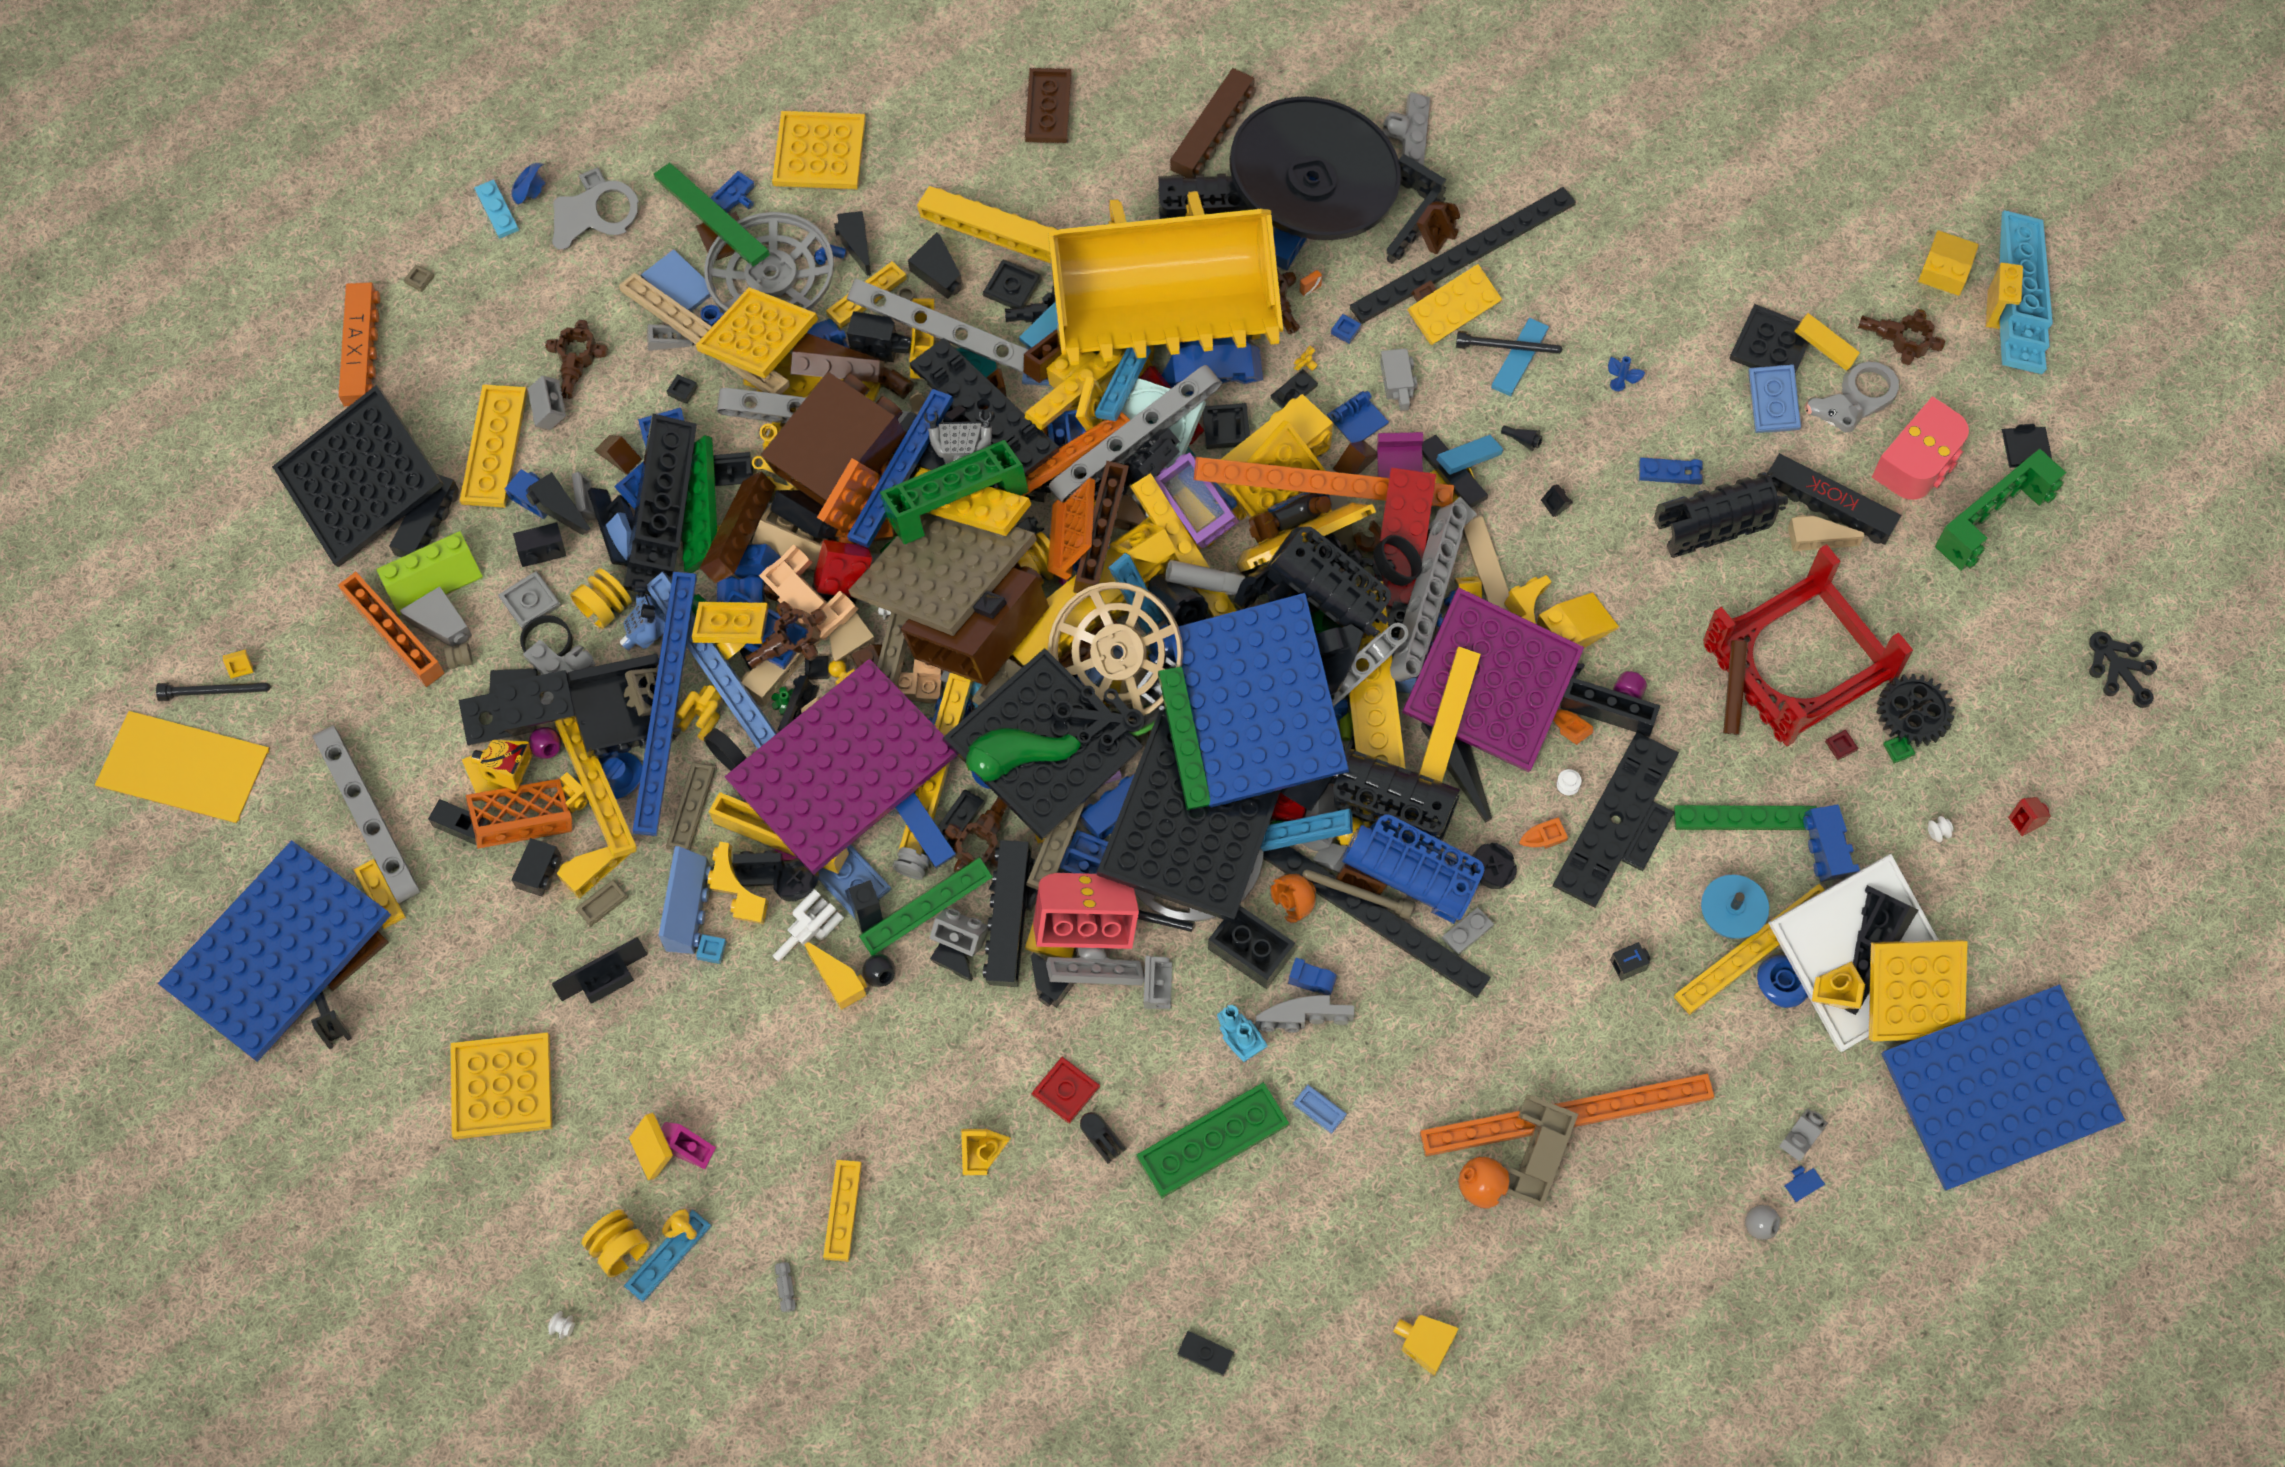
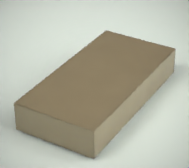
M613 879L575 909L586 923L592 927L627 900L628 896Z

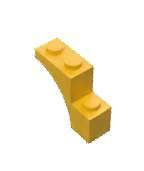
M912 299V302L935 311V299ZM918 313L915 316L917 323L922 324L927 320L925 313ZM912 328L910 362L935 345L936 337ZM910 368V379H921Z
M1545 575L1539 579L1537 577L1532 578L1523 587L1515 586L1508 592L1509 596L1504 604L1511 613L1536 624L1534 617L1536 598L1546 591L1551 584V580Z
M720 841L719 847H715L713 852L714 870H710L708 875L710 889L716 892L737 895V899H733L731 904V913H733L735 919L764 924L769 901L766 898L750 893L741 885L732 865L733 846Z

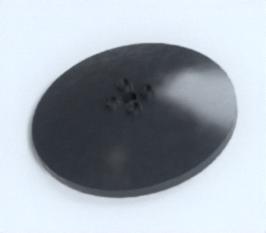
M1307 96L1290 97L1273 101L1258 108L1240 125L1230 150L1229 164L1231 177L1236 190L1251 210H1271L1272 226L1302 238L1339 240L1357 236L1368 231L1381 222L1389 213L1400 188L1401 170L1399 159L1385 133L1359 111L1329 99ZM1308 176H1312L1313 178H1316L1317 180H1316V181H1311V180H1309L1307 177H1308Z

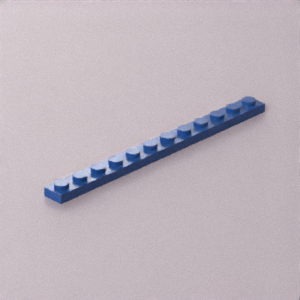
M673 572L632 830L633 834L657 836L697 581V575L693 573Z

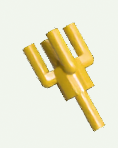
M714 685L704 686L699 694L696 691H691L676 712V717L681 719L677 728H681L683 732H685L696 714L700 716L696 726L701 728L697 737L704 741L703 738L712 731L720 719L716 709L723 698Z

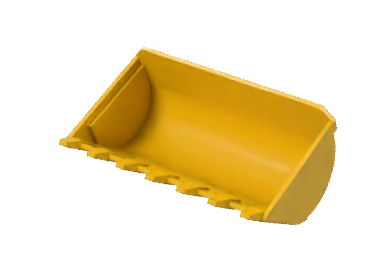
M1193 191L1187 194L1188 204H1186L1187 213L1185 217L1127 222L1122 202L1119 199L1109 200L1111 221H1108V224L1059 229L1048 232L1058 320L1057 333L1062 355L1066 354L1070 365H1079L1080 353L1099 351L1103 361L1108 362L1113 361V349L1133 347L1137 358H1146V346L1166 344L1170 354L1175 355L1180 354L1179 342L1198 340L1204 351H1213V339L1232 337L1237 348L1246 347V335L1265 334L1270 344H1279V332H1283L1271 210L1255 209L1205 215L1198 191Z

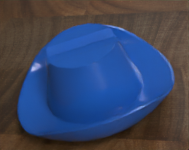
M540 162L532 163L515 180L511 189V196L516 204H521L526 196L535 199L540 194L541 187L546 182L537 171L545 164Z
M618 751L609 753L606 757L598 758L615 799L625 797L637 788L641 780L643 767L637 757L628 752L618 753Z
M1786 955L1772 956L1759 966L1757 971L1758 985L1762 993L1772 1003L1779 1007L1791 1008L1800 1005L1807 999L1808 995Z

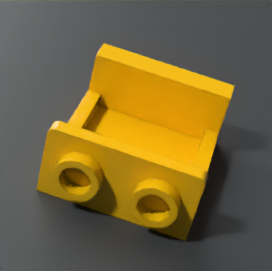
M2000 263L1988 288L1986 327L2000 329V316L2005 305H2019L2021 303L2022 265Z

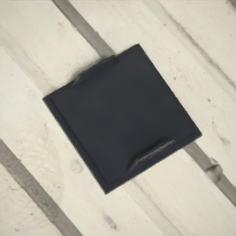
M2019 424L2015 428L2001 429L2009 468L2018 467L2038 449H2041L2052 459L2046 426L2035 427V424Z

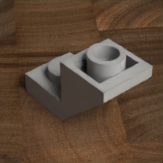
M1807 1108L1779 1147L1798 1161H1801L1828 1122L1824 1120L1821 1114Z

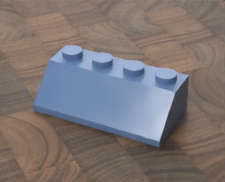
M675 846L658 936L667 952L694 954L695 948L699 947L701 933H698L699 925H703L705 921V911L702 908L703 903L708 902L709 888H706L709 872L713 870V866H710L707 857L680 846Z

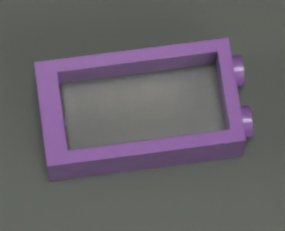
M1189 452L1179 456L1175 461L1176 463L1169 468H1163L1154 479L1191 536L1203 549L1240 521L1213 482L1193 480L1196 458Z

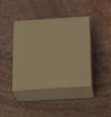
M415 265L403 281L405 284L423 292L435 276L432 272Z

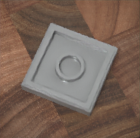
M537 571L498 594V597L522 630L531 620L545 616L561 606Z

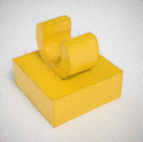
M246 649L223 655V662L231 679L253 673V666Z

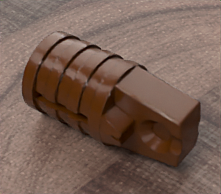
M884 367L881 384L901 398H906L913 390L914 382L896 370H889Z

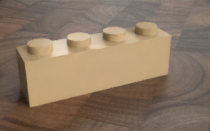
M798 621L795 622V623L799 624L800 626H802V627L808 629V627L805 625V623L802 625V624H801L800 622H798ZM820 638L819 641L813 645H815L816 647L822 639ZM796 653L785 670L765 660L755 669L747 671L742 677L741 682L752 698L765 706L771 700L773 693H777L779 688L783 686L802 664L805 657L802 653Z

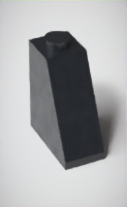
M936 232L908 259V266L911 273L949 299L952 295H957L962 288L961 274L940 234Z
M800 490L776 491L770 508L773 513L815 538H835L838 530L817 518L823 506Z

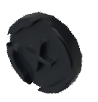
M1498 843L1483 844L1473 853L1472 856L1480 860L1484 865V874L1480 880L1482 885L1490 889H1501L1508 886L1515 879L1517 866L1514 865L1512 853L1506 847ZM1475 864L1471 865L1473 874L1478 873V871L1475 869Z
M798 858L788 861L784 864L785 868L782 871L779 869L775 875L773 888L778 896L787 902L805 898L816 887L819 879V871L813 875Z

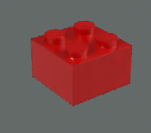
M823 540L813 579L817 593L836 595L841 591L847 597H852L848 590L870 568L872 556L869 549L857 544Z

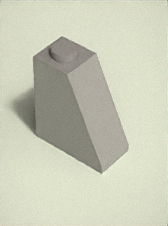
M441 587L436 588L400 610L407 623L449 646L454 647L455 645L465 643L468 637L472 636L467 625Z

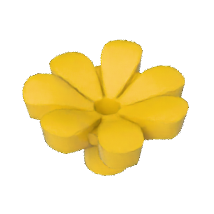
M1311 345L1307 347L1306 352L1304 351L1300 358L1294 361L1293 364L1295 366L1293 369L1298 371L1301 367L1307 366L1313 371L1318 364L1312 360V354L1315 352L1314 347H1311Z

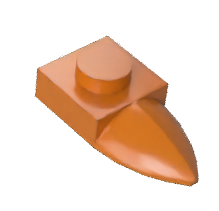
M1557 709L1553 721L1560 728V734L1571 742L1578 745L1593 733V726L1578 715L1566 710Z
M1558 817L1530 828L1522 836L1519 844L1526 847H1545L1547 849L1566 842L1568 836Z

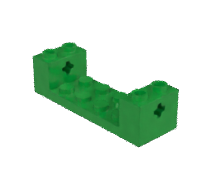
M1002 440L880 492L887 519L905 545L925 536L920 520V515L994 484H997L1000 490L1020 496L1028 493L1029 490L1022 463L1007 442Z
M2038 449L1946 525L1935 548L1960 571L1966 567L1971 569L1980 560L1978 557L1986 549L1984 544L1988 539L1974 525L1978 522L1983 524L1991 516L1990 512L1992 510L1999 511L2006 504V499L2009 496L2014 498L2021 490L2039 506L2045 501L2050 503L2058 495L2057 491L2063 486L2064 482L2062 480L2067 472L2041 449Z

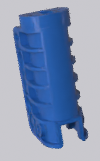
M1389 814L1381 816L1370 828L1361 825L1353 833L1341 862L1432 907L1431 913L1452 924L1455 923L1456 919L1461 920L1484 874V865L1480 860ZM1404 831H1410L1414 837L1404 833ZM1447 853L1455 854L1457 859L1448 855ZM1475 864V869L1478 871V873L1473 874L1470 866Z

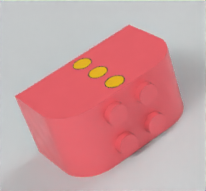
M1932 396L1882 454L1872 478L1898 496L1910 500L1923 498L1933 487L1938 489L1945 480L1944 476L1955 469L1958 464L1957 461L1964 452L1961 449L1969 434L1966 420L1959 413Z
M1053 873L1046 875L1039 882L1033 920L1036 946L1132 949L1139 913L1134 888L1097 876V874Z

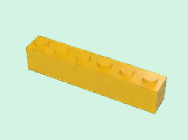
M719 792L708 811L714 824L795 856L748 803ZM847 848L823 868L838 874L849 855Z

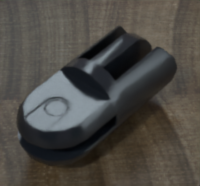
M1088 1112L1082 1116L1080 1120L1082 1132L1107 1164L1112 1161L1098 1142L1102 1141L1115 1158L1119 1156V1153L1106 1138L1107 1135L1111 1136L1123 1152L1127 1149L1099 1114Z

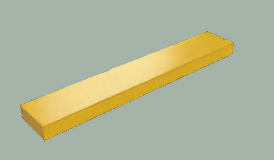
M1462 647L1456 649L1419 774L1441 782L1443 780L1481 655L1479 653Z

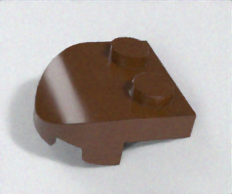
M1437 201L1429 204L1416 223L1429 251L1434 254H1438L1447 239L1455 240L1459 232L1455 227L1456 219H1460L1458 207L1453 203Z

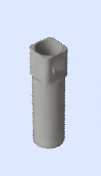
M1170 560L1167 565L1165 579L1167 582L1222 592L1225 595H1236L1240 583L1245 579V576L1235 572H1224L1222 570Z

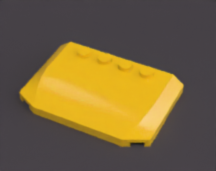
M1352 502L1333 511L1330 509L1328 513H1321L1319 517L1297 527H1312L1325 536L1376 513L1373 504L1364 505ZM1289 528L1280 531L1279 535L1274 538H1267L1257 545L1242 551L1236 563L1239 571H1246L1268 562L1293 529Z

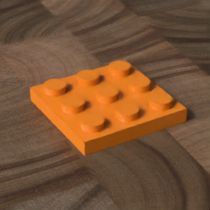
M851 458L817 518L840 531L850 532L882 475Z

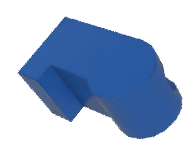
M1296 957L1289 975L1288 984L1312 992L1331 995L1337 975L1330 970L1307 964L1305 960Z

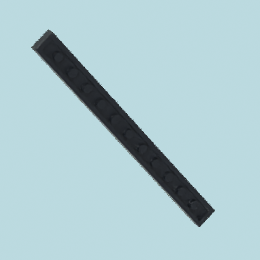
M1561 187L1352 303L1350 310L1363 324L1413 296L1411 292L1430 280L1435 284L1575 206L1576 201L1564 187Z
M1290 846L1263 852L1264 860L1286 874H1299L1303 876L1304 870H1311L1333 879L1336 878V876ZM1310 881L1315 886L1316 894L1474 997L1478 998L1490 981V976L1384 907Z

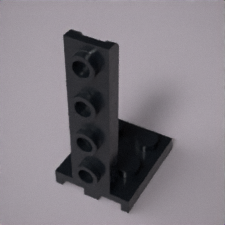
M1405 154L1399 159L1401 170L1400 183L1407 189L1413 188L1416 190L1419 196L1424 198V201L1387 248V261L1391 264L1396 259L1400 260L1408 244H1412L1416 240L1417 232L1419 231L1416 223L1427 206L1433 202H1444L1446 200L1444 197L1446 178Z

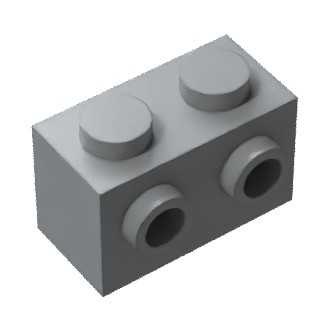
M945 908L935 918L929 939L973 957L984 944L988 925L983 924L977 918L964 916L955 909Z

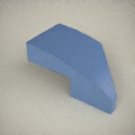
M618 512L606 524V527L615 546L627 561L631 529L626 514Z

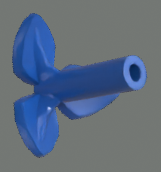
M1628 356L1623 357L1622 362L1614 357H1610L1608 362L1609 373L1618 376V378L1610 382V387L1614 391L1625 389L1624 380L1632 384L1637 383L1644 377L1645 372L1639 369L1629 370L1631 358Z

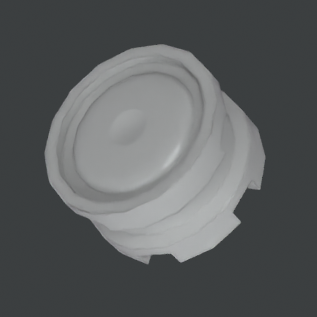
M901 847L897 853L898 859L894 860L892 865L894 870L916 880L923 879L925 875L924 869L929 866L930 859L923 853L921 855L916 853L917 850Z

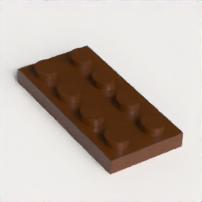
M1029 68L1025 142L1067 143L1071 69Z

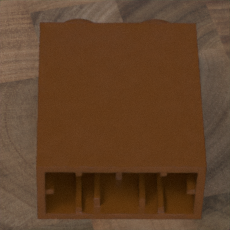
M827 371L761 453V457L775 474L824 506L851 458L875 472L881 469L906 435L905 430L898 421L903 412L895 403L884 396H881L876 403L867 398L868 387L855 376L847 374L842 381Z
M1023 566L1020 570L1012 568L992 591V593L1004 597L1007 602L994 619L974 611L954 636L908 619L901 627V631L914 659L987 686L1049 608L1042 589L1044 581L1040 574L1030 567Z

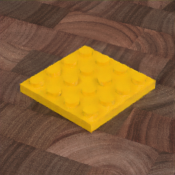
M781 111L772 178L773 186L858 189L866 121L865 114Z
M748 287L695 346L698 352L766 378L817 322L818 317L812 311Z
M1286 420L1281 422L1247 460V463L1326 471L1290 422ZM1226 484L1224 486L1249 518L1258 513L1268 511L1267 508L1303 493L1300 491Z
M1937 940L1871 943L1869 1040H1915L1965 1021L1968 941Z
M548 1032L450 1043L452 1138L454 1140L552 1129L550 1035Z

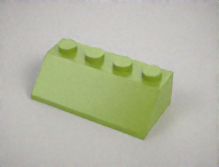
M461 531L376 569L399 616L402 615L401 609L438 587H441L446 595L483 578Z

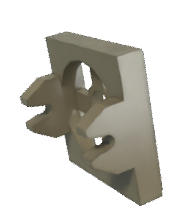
M658 668L631 670L625 673L628 687L625 689L624 697L630 698L627 706L636 707L639 716L651 715L652 706L647 704L642 696L648 695L653 699L654 694L650 691V685L656 684L654 678H657ZM642 677H646L648 682L645 688H639L638 686ZM678 699L677 711H678V709H679L680 706H681V705H680V702H679V699Z

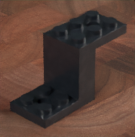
M566 670L495 684V693L458 700L468 746L533 733L537 729L536 725L576 717ZM545 692H551L554 696L552 703L544 705L541 702V696ZM485 712H490L493 716L492 722L488 725H484L480 721L481 715Z

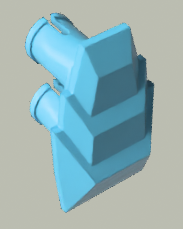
M1228 1005L1227 1008H1224L1223 1011L1217 1014L1221 1025L1219 1029L1224 1036L1222 1039L1243 1062L1268 1047L1251 1019L1247 1020L1242 1013L1238 1014L1236 1006Z

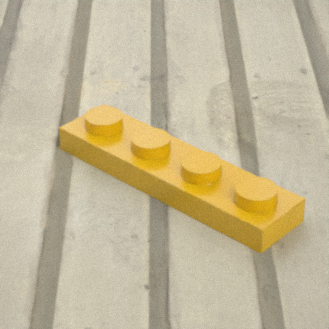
M891 261L865 282L890 292L904 282L907 276L906 273ZM848 294L826 310L827 316L840 328L850 322L853 311L864 312L867 309L848 301ZM884 296L876 297L874 303H876Z
M836 1160L823 1254L824 1260L849 1262L862 1169L861 1162Z

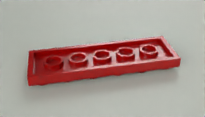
M1391 468L1380 542L1389 535L1401 536L1415 547L1421 561L1426 546L1436 474ZM1385 544L1384 552L1387 560L1391 559L1394 561L1398 573L1411 577V566L1406 556L1395 546ZM1416 579L1405 586L1395 585L1388 581L1387 588L1390 590L1391 599L1387 606H1393L1394 601L1409 604Z

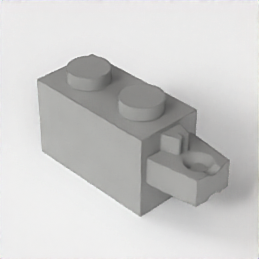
M1407 348L1381 351L1380 365L1386 399H1398L1400 411L1409 410V398H1413V391L1417 388L1416 375L1412 376L1411 372L1414 369L1413 357H1409Z

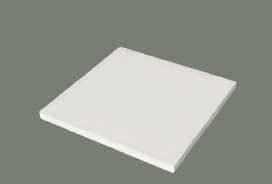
M1892 854L1879 859L1768 922L1839 1052H1843L1869 1036L1870 993L1856 1015L1845 1009L1813 1002L1812 995L1816 977H1820L1851 961L1853 963L1858 930H1861L1863 915L1861 912L1866 902V886L1868 885L1919 910L1900 942L1938 940Z

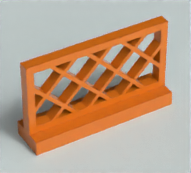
M1090 477L1064 503L1057 499L1052 504L1048 571L1065 580L1072 576L1073 564L1092 546L1095 480Z
M560 779L520 785L517 791L502 788L466 795L477 849L572 832V816L566 805ZM556 787L557 793L553 798L543 793L549 788ZM530 792L534 796L530 801H527L520 797L522 793ZM503 796L511 799L506 806L496 800ZM538 798L549 802L544 809L534 804ZM482 800L487 804L481 810L473 806V802ZM515 802L525 806L520 813L511 809ZM555 805L561 808L563 812L553 814L549 812V809ZM491 806L502 810L497 817L487 813ZM529 809L540 813L537 817L529 818L525 816ZM506 813L516 817L514 821L509 822L501 819ZM482 817L492 821L490 825L478 826V822Z

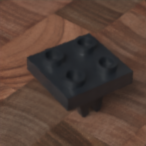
M1246 403L1204 407L1202 413L1206 449L1236 447L1250 436Z

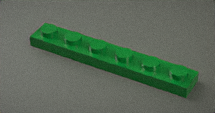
M1182 667L1159 670L1158 677L1186 808L1191 810L1207 807L1210 804V795Z
M1675 805V830H1806L1803 823L1805 812L1817 808V806Z
M978 857L859 934V937L871 956L875 955L993 877L981 858Z

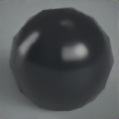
M884 954L870 956L865 960L862 967V975L865 981L874 987H883L890 984L896 972L893 960Z

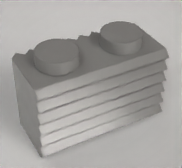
M540 376L528 388L533 421L536 427L551 430L566 416L564 403L562 402L564 400L560 391L561 385L558 379Z

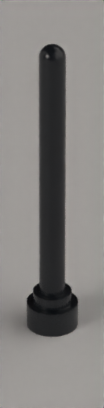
M1458 331L1456 348L1465 349V347L1474 345L1560 354L1563 351L1561 345L1473 337L1471 334H1467V331Z
M157 683L156 696L158 701H169L174 696L267 692L271 686L269 683L174 687L169 685V683Z

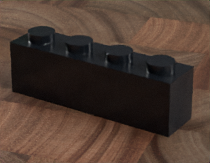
M438 474L444 485L406 514L389 545L395 556H406L428 546L431 539L437 537L439 532L438 526L442 520H446L450 504L455 502L459 495V489L453 479Z
M1571 677L1560 708L1650 737L1660 705Z

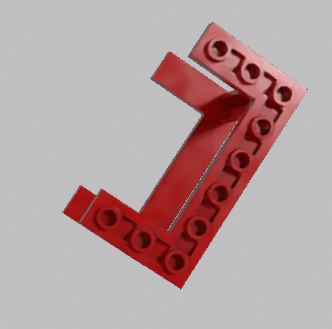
M1827 544L1819 548L1807 578L1755 609L1735 618H1731L1723 607L1715 610L1703 639L1705 649L1716 656L1719 667L1723 671L1727 670L1729 672L1731 641H1744L1746 636L1749 637L1750 642H1748L1746 657L1749 667L1745 669L1743 691L1746 694L1745 699L1750 706L1757 708L1762 722L1771 726L1776 740L1780 743L1783 742L1786 747L1794 743L1797 736L1887 680L1892 683L1894 678L1898 679L1913 652V649L1899 632L1890 638L1886 648H1884L1831 583L1841 561ZM1819 595L1874 664L1823 695L1813 698L1786 696L1771 688L1759 675L1753 658L1754 643L1759 633L1770 623ZM1769 696H1773L1776 699L1775 704ZM1785 702L1784 705H1783V707H1782V710L1780 711V710H1779V705H1780L1781 703Z

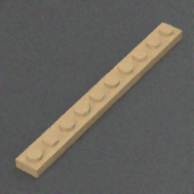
M633 273L619 285L622 293L695 344L712 328L636 273ZM720 361L763 392L782 394L790 387L789 381L774 370L766 378H762Z

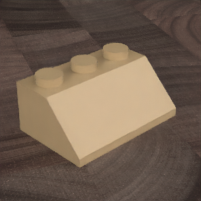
M770 505L760 519L751 543L754 545L767 544L781 557L794 544L813 562L807 569L815 570L823 540H829V538H815L773 513L770 510Z

